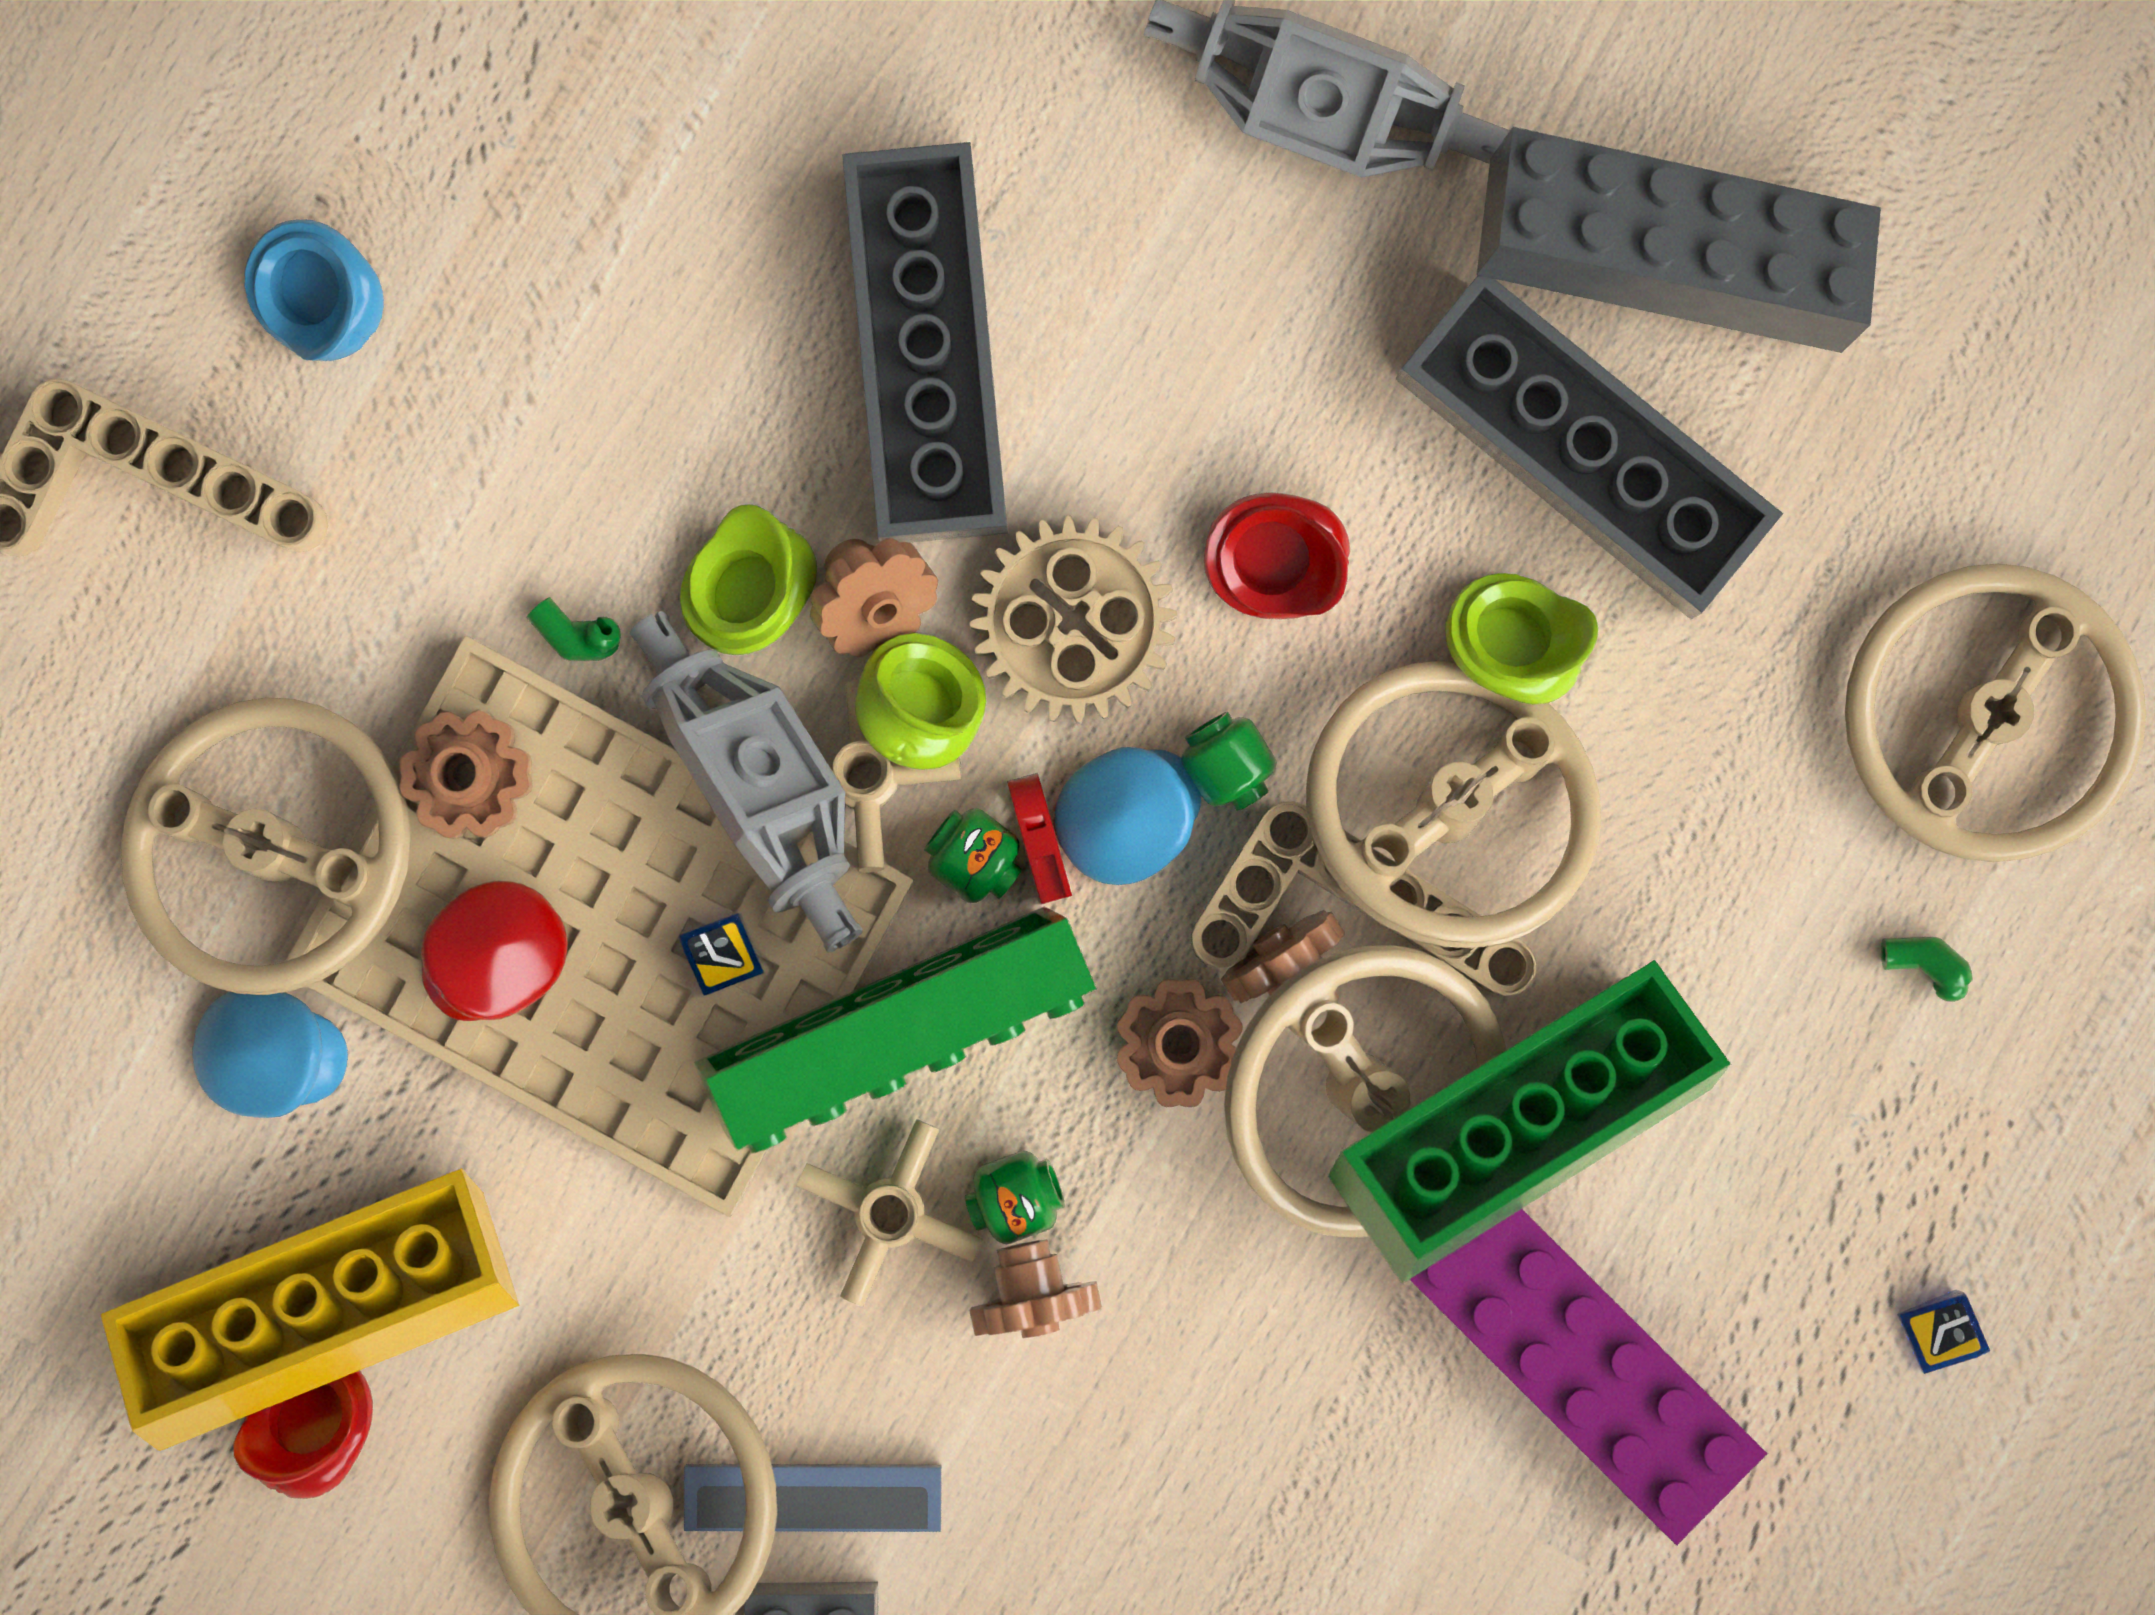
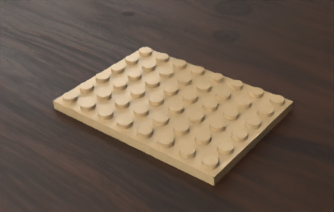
M465 635L392 768L401 782L403 776L400 773V759L406 753L418 750L415 743V732L419 726L432 722L442 712L454 713L465 720L472 712L479 710L492 715L496 720L509 724L514 729L515 740L512 747L526 751L532 760L529 773L532 778V790L522 798L513 799L517 807L516 820L506 827H500L494 835L487 838L476 836L469 829L459 838H446L435 829L421 825L417 818V809L420 802L405 798L409 811L411 843L408 869L394 908L384 926L361 953L345 967L307 987L725 1216L731 1217L768 1149L751 1153L747 1146L736 1151L723 1131L694 1062L853 992L911 888L914 879L885 863L884 870L860 872L858 869L857 848L844 841V855L850 867L833 886L855 922L860 925L863 931L846 946L840 949L837 948L833 952H827L823 946V941L801 906L783 912L773 911L767 901L772 893L771 890L734 845L676 749ZM467 763L460 767L457 779L461 786L465 788L471 786L476 776L475 765ZM374 802L348 849L368 858L374 857L378 853L379 846L378 815ZM812 831L797 843L807 866L818 861ZM356 864L349 866L341 875L340 887L342 892L353 887L358 876ZM512 881L533 888L542 894L561 917L566 929V961L556 983L533 1004L503 1019L461 1021L444 1014L428 996L422 980L421 946L425 931L433 918L458 895L486 882ZM322 894L286 961L302 956L325 943L352 916V908ZM734 923L737 926L754 969L751 972L708 987L702 978L687 942L693 937Z

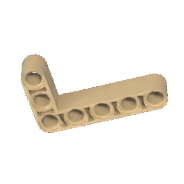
M59 378L43 382L31 394L0 457V518L9 510H17L21 517V528L17 536L7 542L0 540V553L12 557L27 556L37 550L43 542L86 453L290 551L299 553L314 549L326 537L328 529L327 514L323 507L304 493L71 381ZM74 396L78 406L76 417L66 426L57 427L52 415L54 406L60 399ZM131 423L135 429L134 444L123 454H113L109 443L111 433L119 425ZM188 450L193 460L190 474L181 481L171 482L166 471L168 460L178 451ZM38 453H45L50 465L47 476L37 484H29L25 478L26 463L32 456ZM244 477L250 484L251 492L249 499L242 507L229 510L224 504V489L232 480ZM303 505L308 514L306 528L295 537H285L280 527L282 514L291 506Z
M1286 801L1269 808L1257 823L1194 924L1191 932V947L1195 956L1209 966L1221 968L1238 963L1246 955L1297 872L1382 926H1386L1364 912L1340 888L1338 883L1327 875L1325 864L1313 840L1307 806L1295 801ZM1292 813L1302 820L1305 826V836L1298 847L1284 849L1272 840L1270 825L1278 814ZM1344 830L1348 841L1354 844L1361 841ZM1372 848L1375 859L1381 864L1396 866L1395 861ZM1256 866L1263 869L1269 875L1271 891L1264 901L1249 903L1239 896L1236 890V880L1238 874L1244 868ZM1407 869L1398 880L1404 882L1410 888L1413 894L1412 904L1424 910L1462 917L1481 916ZM1216 920L1230 923L1238 935V943L1235 950L1224 958L1211 956L1205 951L1202 944L1204 929L1209 923ZM1386 927L1427 954L1444 961L1481 988L1497 995H1516L1526 990L1533 982L1537 972L1536 958L1532 950L1518 938L1497 945L1458 948L1454 951H1447L1439 945L1414 940ZM1501 948H1508L1514 951L1521 962L1519 976L1514 982L1507 985H1501L1493 980L1488 969L1491 956Z

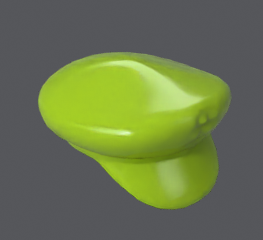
M747 504L730 510L719 524L714 536L694 555L684 574L681 584L680 605L687 628L705 645L723 654H750L774 643L798 617L815 586L817 562L810 544L802 535L796 533L794 529L788 528L785 523L780 522L769 511L759 506Z
M1498 573L1480 577L1462 588L1449 610L1445 622V636L1450 655L1468 678L1485 689L1503 697L1526 704L1537 705L1550 703L1561 698L1577 682L1581 666L1595 647L1598 637V623L1596 616L1586 605L1568 597L1560 596L1536 580L1517 574Z
M920 633L899 635L884 642L873 651L864 666L855 700V714L858 726L868 743L888 760L912 769L928 770L941 768L957 760L967 750L976 736L985 713V686L972 660L956 646L931 635Z

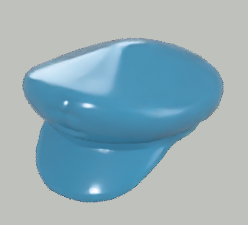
M309 219L285 221L276 224L267 231L250 252L245 267L244 281L248 304L266 332L302 359L334 361L348 357L360 350L372 334L376 332L384 308V296L380 280L359 250L334 228Z
M1137 747L1117 748L1083 765L1064 785L1058 796L1054 817L1058 842L1075 868L1089 878L1111 885L1137 883L1153 876L1167 866L1187 845L1192 834L1194 821L1201 807L1202 796L1182 765L1181 758L1174 753L1165 750H1146Z
M229 991L217 998L201 1017L195 1031L192 1057L194 1071L201 1088L218 1106L241 1116L275 1118L291 1113L300 1105L315 1103L331 1095L344 1078L348 1061V1049L343 1034L330 1020L312 1012L305 1003L290 994L283 992L269 995L237 994Z

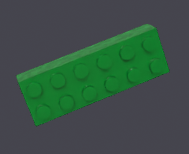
M1044 906L694 1062L723 1131L736 1151L748 1146L751 1153H757L784 1141L787 1138L784 1130L808 1119L811 1126H817L841 1116L847 1111L844 1103L867 1092L871 1099H877L901 1089L907 1084L904 1076L927 1065L930 1072H937L961 1062L966 1058L964 1049L987 1039L989 1045L993 1046L1009 1041L1025 1032L1026 1029L1023 1022L1046 1012L1049 1019H1054L1069 1014L1085 1004L1082 998L1083 995L1097 988L1067 917Z
M1653 960L1341 1151L1328 1177L1403 1284L1710 1091L1731 1063L1658 963Z

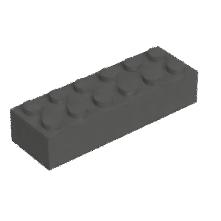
M1512 127L1490 158L1477 275L1842 353L1871 325L1881 207Z
M971 142L842 154L878 539L880 542L884 539L892 538L899 541V543H912L1007 534L1008 527Z
M1477 275L1401 368L1396 377L1400 384L1689 619H1693L1705 611L1783 515L1779 509L1493 278Z

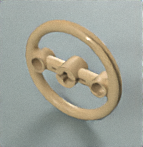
M1997 563L1967 566L1937 575L1912 588L1888 607L1869 630L1856 654L1847 683L1845 722L1847 742L1855 768L1869 795L1891 821L1909 836L1937 851L1962 859L2001 862L2028 859L2055 851L2080 838L2105 817L2120 799L2135 772L2144 743L2146 704L2144 684L2136 658L2122 631L2099 604L2079 588L2055 575L2026 566ZM1991 592L2017 594L2031 598L2035 603L2034 610L2020 624L2018 629V645L1993 681L1972 687L1962 696L1957 707V722L1960 731L1936 766L1921 772L1915 778L1911 790H1903L1894 779L1883 758L1876 733L1874 712L1879 679L1883 666L1893 647L1912 624L1930 610L1950 600L1970 594ZM2042 617L2054 620L2061 630V642L2055 651L2045 649L2037 640L2036 626ZM2081 635L2087 636L2106 666L2113 689L2115 704L2113 740L2107 760L2096 781L2077 803L2062 815L2041 826L2020 832L2003 834L1972 832L1959 828L1955 823L1956 817L1971 801V783L1997 745L2019 739L2029 730L2034 719V704L2030 697L2054 660L2069 654L2076 647ZM2022 671H2023V674L2021 675V677L2019 678V680L2017 681V683H2015L2016 680L2018 679V677L2020 676V674H2021ZM2002 699L2003 705L1999 713L2006 719V722L1989 726L1987 722L1990 719L1991 712L1984 705ZM1975 743V745L1973 746V748L1971 749V751H1970L1969 754L1967 755V752L1970 750V748L1972 747V745ZM1937 774L1947 777L1955 788L1953 803L1945 810L1936 807L1928 795V786Z
M1436 660L1407 664L1384 672L1358 687L1339 705L1325 725L1310 759L1306 781L1307 814L1313 840L1325 866L1340 888L1364 912L1386 927L1414 940L1443 947L1477 948L1502 944L1527 935L1549 921L1574 896L1587 876L1598 848L1601 828V805L1594 769L1581 741L1564 717L1549 703L1526 704L1485 689L1468 678L1454 661ZM1440 691L1457 692L1482 698L1506 709L1516 717V721L1510 725L1494 748L1475 763L1452 762L1441 767L1418 797L1416 807L1395 824H1381L1373 828L1366 838L1359 843L1354 844L1348 841L1342 828L1337 807L1336 781L1339 764L1348 741L1357 728L1375 711L1392 701L1412 694ZM1513 741L1527 745L1533 752L1534 758H1527L1519 754L1513 746ZM1554 763L1559 767L1570 801L1571 825L1568 844L1560 865L1550 880L1534 896L1516 907L1497 914L1462 917L1448 916L1424 910L1404 901L1391 892L1390 887L1399 880L1413 859L1436 841L1444 844L1457 843L1466 839L1491 808L1493 798L1513 782H1526L1532 779L1547 764ZM1479 783L1464 803H1458L1454 807L1450 805L1435 820L1429 823L1444 803L1452 802L1454 799L1458 801L1473 786ZM1372 847L1387 850L1392 854L1396 866L1381 864L1375 859Z
M265 697L230 704L211 711L186 726L169 741L148 766L132 796L124 821L121 844L122 880L129 907L142 933L156 951L179 971L203 984L237 994L269 995L303 988L317 983L345 967L370 944L386 923L399 898L408 869L411 843L409 811L405 797L400 791V781L388 758L368 735L344 717L320 705L290 698ZM283 727L313 733L340 749L362 773L372 793L378 815V853L374 857L368 858L350 849L338 848L330 850L306 841L297 826L263 809L252 808L241 811L239 814L213 805L202 794L181 785L180 776L206 750L226 738L248 730ZM185 801H189L190 811L188 817L182 824L175 826L174 817L177 809ZM229 828L261 842L264 839L271 841V844L306 858L307 861L301 863L269 849L266 852L259 850V847L227 834L224 830ZM158 834H165L182 842L194 843L201 841L222 849L232 865L264 881L280 882L294 877L315 885L326 896L352 908V916L325 943L302 956L282 963L262 966L240 965L217 959L200 950L184 937L169 918L160 900L154 878L152 854L154 838ZM356 864L358 869L357 880L353 887L342 892L340 887L341 875L349 866Z
M1367 945L1342 950L1317 960L1308 968L1300 970L1299 974L1293 978H1288L1265 1000L1248 1023L1235 1049L1227 1076L1224 1102L1226 1134L1234 1160L1249 1186L1271 1209L1291 1223L1314 1233L1341 1238L1370 1237L1349 1206L1339 1207L1319 1203L1301 1195L1288 1186L1272 1168L1263 1151L1256 1118L1258 1084L1265 1061L1284 1028L1289 1027L1296 1036L1316 1050L1330 1072L1326 1079V1093L1330 1102L1359 1127L1369 1132L1376 1131L1407 1112L1410 1106V1091L1407 1083L1397 1073L1373 1055L1365 1053L1352 1034L1353 1019L1350 1012L1335 997V990L1338 986L1352 980L1371 976H1398L1416 980L1435 989L1447 998L1460 1013L1472 1037L1476 1052L1477 1068L1507 1050L1500 1024L1488 1001L1474 984L1444 961L1419 950L1396 945ZM1327 1010L1324 1023L1312 1031L1314 1019L1320 1013ZM1352 1070H1354L1357 1074H1359L1361 1077L1367 1080L1366 1085L1361 1079H1359L1354 1074ZM1370 1099L1373 1104L1380 1108L1383 1114L1369 1104Z
M647 1354L611 1355L584 1362L558 1375L539 1390L516 1416L502 1442L493 1468L489 1495L490 1531L496 1558L507 1584L523 1608L530 1615H579L565 1606L549 1590L535 1569L526 1548L521 1525L520 1498L524 1473L531 1452L541 1434L553 1422L552 1427L557 1439L569 1448L578 1449L598 1485L590 1501V1514L594 1525L602 1534L611 1539H627L648 1577L645 1585V1598L650 1609L657 1615H734L749 1598L764 1571L773 1544L777 1518L776 1482L770 1456L757 1426L741 1403L719 1382L699 1369L671 1358ZM639 1382L659 1385L678 1392L698 1404L718 1424L729 1440L739 1462L743 1478L746 1514L743 1536L736 1558L723 1582L714 1592L711 1591L712 1585L707 1573L695 1564L686 1563L666 1526L673 1513V1497L670 1488L662 1478L652 1473H637L617 1438L619 1416L615 1406L609 1400L603 1398L602 1390L604 1387L617 1383ZM585 1406L589 1408L594 1418V1428L587 1438L582 1435L578 1427V1416ZM632 1495H635L638 1504L632 1507V1517H630L626 1508L633 1503ZM676 1574L685 1581L687 1586V1598L681 1607L676 1605L670 1595V1583Z

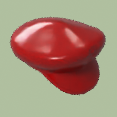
M1273 492L1253 494L1240 498L1227 506L1212 522L1207 533L1204 549L1205 574L1214 592L1226 604L1243 614L1262 619H1295L1310 615H1320L1338 604L1345 592L1348 580L1350 543L1342 521L1329 507L1317 501L1296 495Z
M491 881L474 886L447 904L433 918L425 931L421 946L424 988L432 1002L444 1014L456 1020H498L509 1017L540 999L556 983L563 970L567 955L565 926L559 914L546 898L531 887L512 881Z
M359 1370L244 1417L243 1424L233 1444L234 1458L237 1465L244 1473L259 1480L267 1488L274 1489L278 1493H284L289 1498H315L334 1489L342 1482L354 1465L370 1431L373 1418V1399L365 1376Z

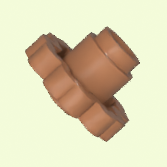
M887 538L874 546L867 544L861 539L846 540L835 546L826 557L824 563L826 583L817 587L811 594L813 606L810 610V618L821 635L826 637L835 652L839 654L849 653L854 657H863L870 653L876 645L881 646L893 637L916 633L921 625L919 614L931 609L937 601L935 591L938 586V578L912 543H899L895 539Z
M446 711L437 715L432 722H427L417 728L415 743L418 750L406 753L400 759L399 767L400 773L403 776L400 782L401 794L409 800L420 802L417 809V818L421 825L435 829L440 835L451 839L459 838L467 829L476 836L487 838L494 835L500 827H506L516 820L517 807L513 799L522 798L532 790V778L529 774L532 760L526 751L512 747L515 733L509 724L496 720L492 715L484 711L472 712L465 720L454 713ZM472 763L476 768V776L471 786L465 788L458 782L457 773L461 766Z
M1325 910L1303 918L1289 929L1285 924L1280 925L1253 943L1254 949L1246 955V958L1230 967L1221 978V981L1233 1000H1238L1240 1003L1257 998L1266 992L1271 995L1288 978H1293L1299 974L1300 970L1306 969L1317 960L1322 959L1321 955L1337 945L1345 935V932L1333 913H1327ZM1335 991V997L1338 999L1339 995Z
M1165 979L1157 985L1154 998L1141 994L1134 996L1127 1006V1012L1118 1020V1033L1128 1043L1119 1050L1116 1058L1117 1063L1123 1072L1126 1073L1127 1080L1134 1090L1146 1091L1154 1088V1095L1161 1106L1176 1107L1180 1104L1183 1107H1196L1204 1097L1205 1088L1217 1092L1226 1090L1227 1076L1236 1049L1231 1043L1241 1035L1243 1030L1242 1022L1233 1013L1232 1005L1226 997L1215 995L1206 998L1204 988L1199 981L1194 979L1182 981ZM1177 1030L1187 1032L1192 1041L1189 1051L1183 1055H1175L1167 1047L1168 1036Z
M1043 1239L997 1250L1000 1265L994 1267L1000 1298L989 1301L986 1304L971 1307L969 1312L974 1336L1021 1331L1022 1338H1031L1059 1331L1058 1322L1081 1317L1085 1313L1100 1310L1102 1305L1097 1281L1063 1284L1057 1254H1050L1048 1240Z

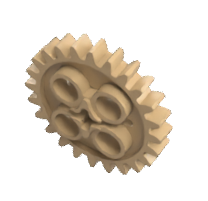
M1067 515L1063 523L1062 533L1054 535L1047 522L1041 520L1039 521L1040 540L1032 542L1021 531L1016 532L1015 535L1020 552L1014 556L1010 552L998 548L995 553L999 562L1004 567L1001 573L984 569L980 573L985 582L992 586L993 589L991 594H973L972 597L973 603L987 609L988 612L987 616L970 621V627L976 631L989 633V639L981 642L974 649L976 655L995 654L997 660L988 668L986 675L988 679L996 678L1003 674L1008 675L1010 679L1002 693L1006 699L1014 696L1021 689L1028 693L1025 700V712H1032L1042 700L1049 703L1048 713L1049 719L1052 722L1056 721L1063 706L1071 707L1076 724L1082 723L1085 706L1094 705L1101 718L1106 719L1108 718L1109 709L1108 699L1115 697L1126 708L1132 706L1131 696L1127 689L1132 683L1140 689L1150 691L1152 684L1143 672L1146 666L1165 670L1167 666L1166 661L1155 653L1154 650L1156 646L1174 645L1175 637L1159 629L1161 623L1176 619L1177 611L1159 607L1158 601L1172 593L1173 587L1172 584L1153 585L1151 579L1161 569L1162 564L1159 560L1143 566L1138 562L1145 547V543L1142 540L1133 544L1127 550L1120 546L1123 527L1118 525L1105 539L1099 536L1098 518L1093 517L1085 533H1076L1072 516ZM1069 558L1082 561L1090 572V579L1086 586L1074 592L1061 589L1053 579V571L1057 564ZM1033 580H1039L1062 604L1072 611L1078 609L1080 605L1087 608L1088 612L1085 616V623L1092 631L1117 650V658L1110 660L1105 657L1079 630L1073 629L1067 635L1059 630L1063 623L1062 616L1030 589V583ZM1124 601L1130 604L1136 611L1137 623L1128 633L1121 635L1112 634L1102 625L1100 614L1103 608L1110 602ZM1027 605L1036 606L1046 615L1047 627L1037 638H1021L1011 629V617L1020 607ZM1082 648L1090 653L1095 663L1094 671L1090 677L1080 682H1072L1063 678L1058 671L1057 665L1060 656L1066 650Z

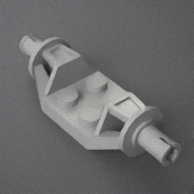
M1156 0L1148 19L1150 22L1147 23L1144 31L1145 37H1152L1197 54L1196 61L1200 63L1195 81L1207 85L1242 133L1362 178L1423 165L1425 168L1433 170L1439 154H1446L1448 149L1490 164V158L1510 132L1506 128L1462 112L1464 106L1460 105L1459 101L1465 85L1456 82L1454 88H1452L1409 55L1289 10L1234 6L1235 0H1223L1218 14L1213 12L1210 18L1170 2ZM1220 54L1254 72L1250 87L1246 86L1215 61L1216 55ZM1392 125L1430 133L1434 140L1433 142L1388 140L1387 137Z
M657 612L655 618L651 614L642 619L631 629L630 634L637 641L658 676L645 687L641 697L648 708L657 709L669 740L734 845L771 890L772 893L767 901L773 911L783 912L801 906L823 941V946L827 952H833L837 948L840 949L851 943L863 930L855 922L833 886L850 867L844 855L845 791L784 693L777 685L724 664L716 650H705L689 655L669 623V618L665 612ZM707 684L731 702L710 709L697 693V690ZM813 831L818 861L807 866L797 843Z

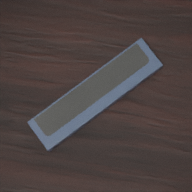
M686 1464L684 1467V1531H743L746 1506L745 1487L740 1465ZM771 1464L776 1482L777 1518L775 1531L941 1532L942 1465Z

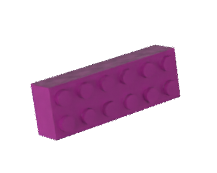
M1520 1209L1409 1279L1676 1546L1768 1454L1523 1209Z

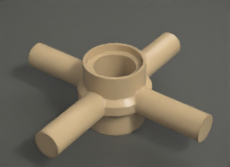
M859 680L846 683L850 744L838 752L832 766L829 767L845 791V805L854 809L858 869L860 872H878L884 870L880 808L891 800L898 786L962 780L961 763L959 757L954 762L941 768L920 770L896 764L879 754L868 743L858 726L855 714V700ZM872 763L881 768L879 780L870 788L857 789L848 783L851 772L858 765Z
M916 1119L892 1177L877 1180L866 1188L806 1163L797 1187L855 1211L857 1226L865 1237L840 1295L841 1298L863 1307L888 1248L902 1246L914 1237L974 1262L983 1239L925 1214L923 1200L915 1189L940 1130L939 1128ZM885 1195H893L900 1198L908 1210L906 1224L896 1230H886L877 1225L872 1216V1207L876 1199Z

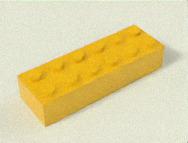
M460 1168L101 1313L100 1316L131 1430L158 1451H162L520 1305L484 1193L467 1173Z

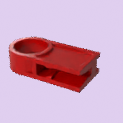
M1038 773L1007 781L1041 904L1072 896Z

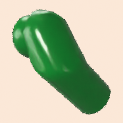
M551 597L539 603L526 617L564 660L602 661L612 656L618 650L621 631L618 624L611 618L598 617L597 621L572 622Z
M1941 938L1882 939L1881 960L1884 970L1921 968L1934 981L1933 987L1936 990L1937 997L1940 999L1955 1002L1967 995L1968 984L1973 980L1969 962Z

